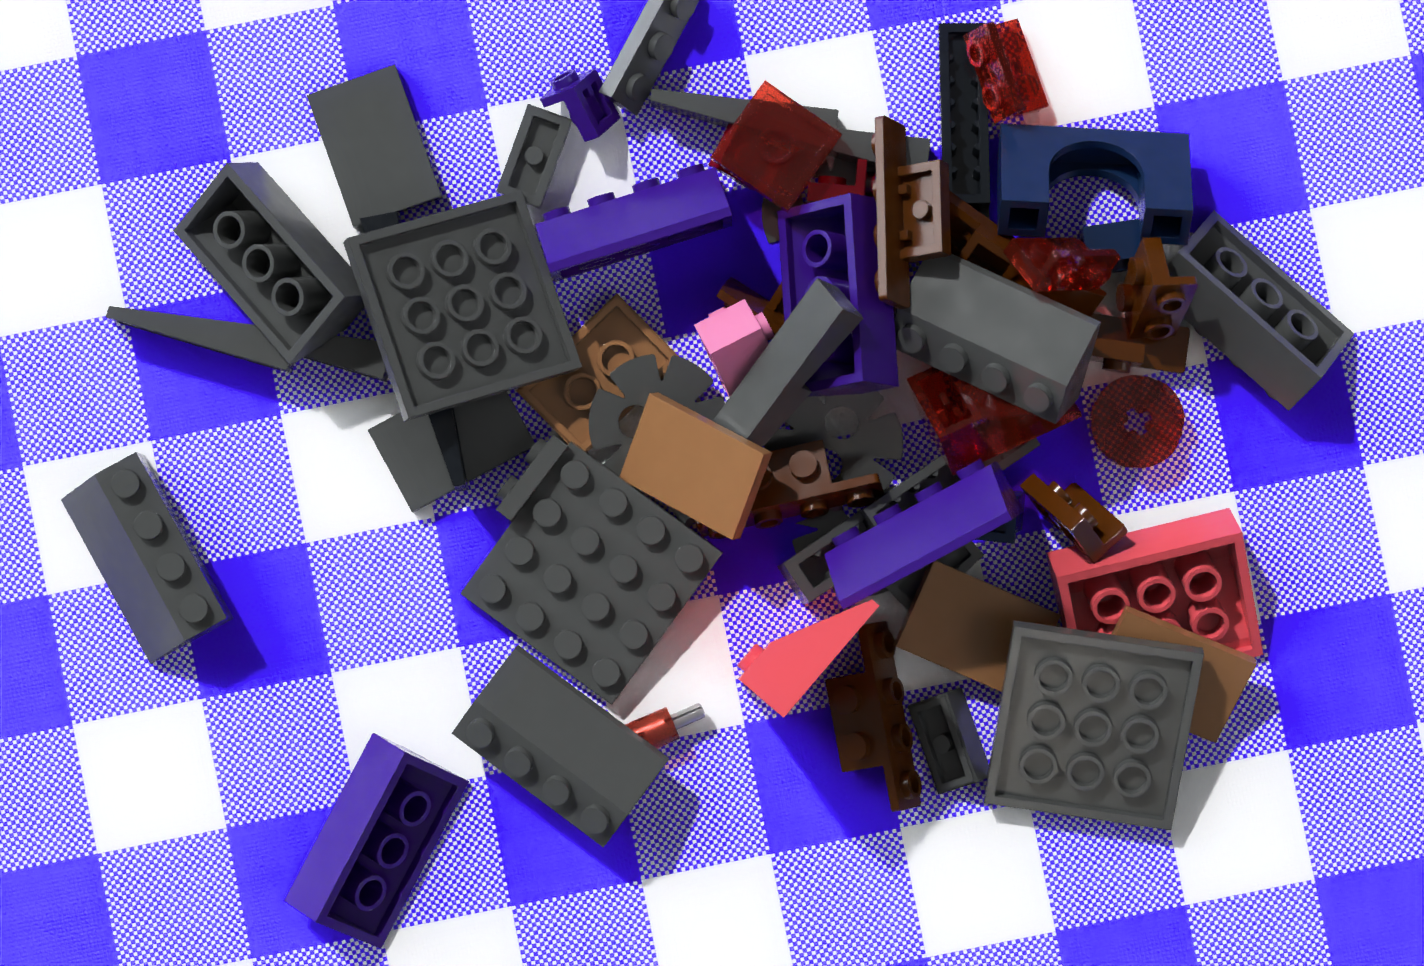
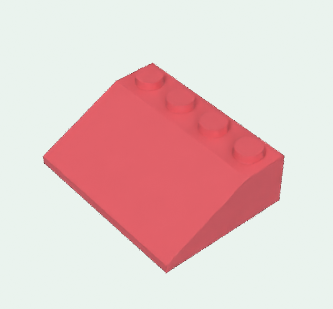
M1230 508L1128 532L1095 563L1076 546L1046 552L1063 628L1112 634L1127 605L1252 657L1264 655L1243 533Z
M872 599L769 642L764 648L756 643L737 664L744 671L738 680L784 718L880 605Z

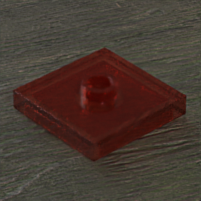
M765 80L710 156V160L788 213L839 142L842 133Z

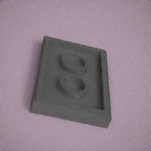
M395 64L307 95L354 229L362 226L359 218L396 211L401 213L443 198Z
M508 392L454 407L468 483L525 453L535 444ZM401 412L368 429L372 440L412 513L456 490L451 481L429 415L404 422Z

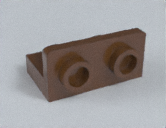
M1033 473L1019 485L1042 517L1094 563L1128 532L1120 520L1077 483H1071L1063 490L1055 481L1047 485Z

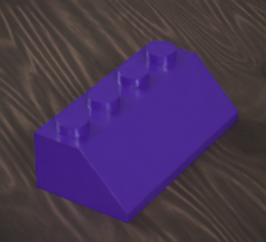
M703 164L693 165L677 171L678 179L660 184L659 178L645 180L632 186L634 192L632 194L615 198L614 192H609L588 199L589 207L572 213L569 206H565L542 214L544 221L535 224L553 281L564 280L731 227L732 212L716 168L705 170Z
M847 193L777 211L784 322L817 278L838 287L863 317V320L805 383L811 391L808 397L856 395L899 387L894 307L879 300L874 282L875 273L878 270V251L873 236L874 227L877 224L875 199L873 197Z
M979 459L957 471L956 474L960 481L943 489L940 481L914 494L918 503L902 511L897 503L873 516L877 524L873 528L860 533L856 525L832 538L836 547L826 552L824 556L842 609L848 608L1011 521L1024 512L998 462L995 461L985 467L982 459Z
M372 733L284 901L316 923L382 948L469 781L402 745Z

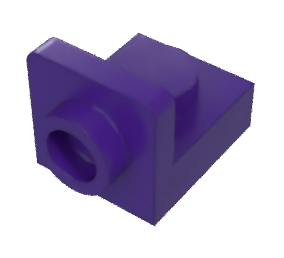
M575 69L558 75L550 81L552 89L540 98L544 108L564 101L574 125L577 126L584 142L599 138L621 118L613 102L599 93L603 82L596 69L579 75Z

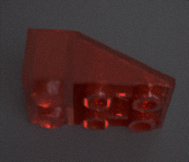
M934 367L906 379L919 416L952 475H956L957 471L979 459H982L984 462L1082 417L1081 411L1076 403H1074L1062 418L1054 424Z

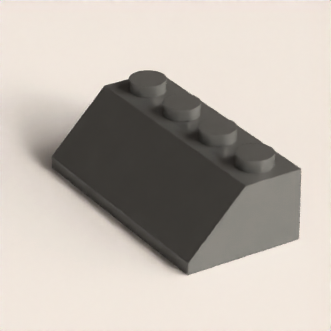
M259 162L226 163L173 230L289 364H295L347 329L365 307L351 266Z
M1215 210L1189 237L1188 245H1182L1167 262L1170 277L1195 276L1197 278L1198 288L1184 319L1193 326L1200 336L1208 339L1225 354L1235 367L1243 370L1259 384L1270 398L1278 401L1288 411L1324 376L1354 335L1349 328Z
M952 253L951 256L923 260L910 283V307L906 309L897 308L894 320L896 350L1054 424L1062 418L1079 398L1101 322Z
M134 452L94 474L61 499L150 664L234 619L144 454Z
M519 645L511 652L451 733L603 848L670 759Z

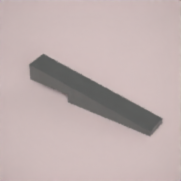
M651 89L650 103L653 108L727 128L728 124H733L754 136L857 163L858 159H867V166L876 169L875 155L871 146V139L874 133L838 129L839 110ZM906 136L907 165L928 161L931 139Z
M818 278L814 281L713 419L715 423L761 447L767 443L810 395L811 391L805 383L863 320L862 315L838 287ZM668 506L676 518L690 528L695 523L694 519Z
M109 306L106 313V318L114 322L292 374L294 364H289L257 326L253 324ZM336 335L304 357L305 359L383 382H387L388 379L376 340Z
M1013 406L884 493L873 503L865 506L778 565L777 568L802 605L808 604L834 586L824 556L826 552L836 547L832 538L856 525L860 533L877 525L873 516L897 503L902 511L918 503L914 494L940 481L943 489L960 481L956 472L979 459H982L985 467L997 461L1003 471L1041 444L1016 407Z

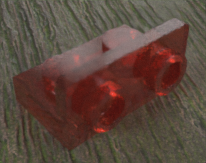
M1018 18L995 24L993 21L984 23L963 36L967 45L968 59L975 68L982 88L984 104L990 110L994 124L1039 112L1049 106Z
M1076 237L1012 238L1003 251L1034 292L1098 290L1110 279L1111 270L1121 257L1115 249H1089Z

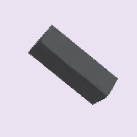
M959 687L907 706L938 795L987 778L989 764L962 688Z

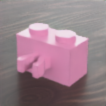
M745 299L728 308L724 306L708 314V318L694 324L729 398L768 346L767 341L774 337L773 331L763 312L754 316Z

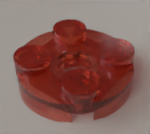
M1127 375L1114 380L1098 394L1090 409L1089 429L1096 448L1106 459L1121 468L1144 469L1161 463L1175 451L1182 436V428L1184 427V410L1178 396L1167 384L1143 375ZM1134 409L1137 414L1145 412L1148 415L1149 421L1144 424L1146 432L1143 435H1138L1135 430L1129 432L1126 430L1124 423L1129 420L1127 415L1129 410Z

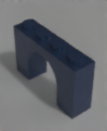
M1001 123L997 150V235L1045 238L1050 204L1049 190L1057 183L1072 177L1094 176L1111 180L1123 186L1132 194L1138 206L1140 242L1142 238L1161 237L1162 244L1188 245L1193 216L1189 134Z

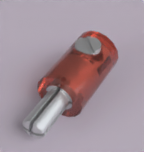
M696 703L671 715L667 707H663L625 725L658 749L679 740L680 736L677 730L705 718V711L700 703Z

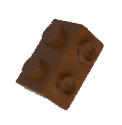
M1161 237L1142 238L1135 256L1129 259L1128 272L1123 283L1117 286L1116 304L1118 310L1124 312L1130 338L1161 340L1175 336L1198 288L1195 276L1170 277Z

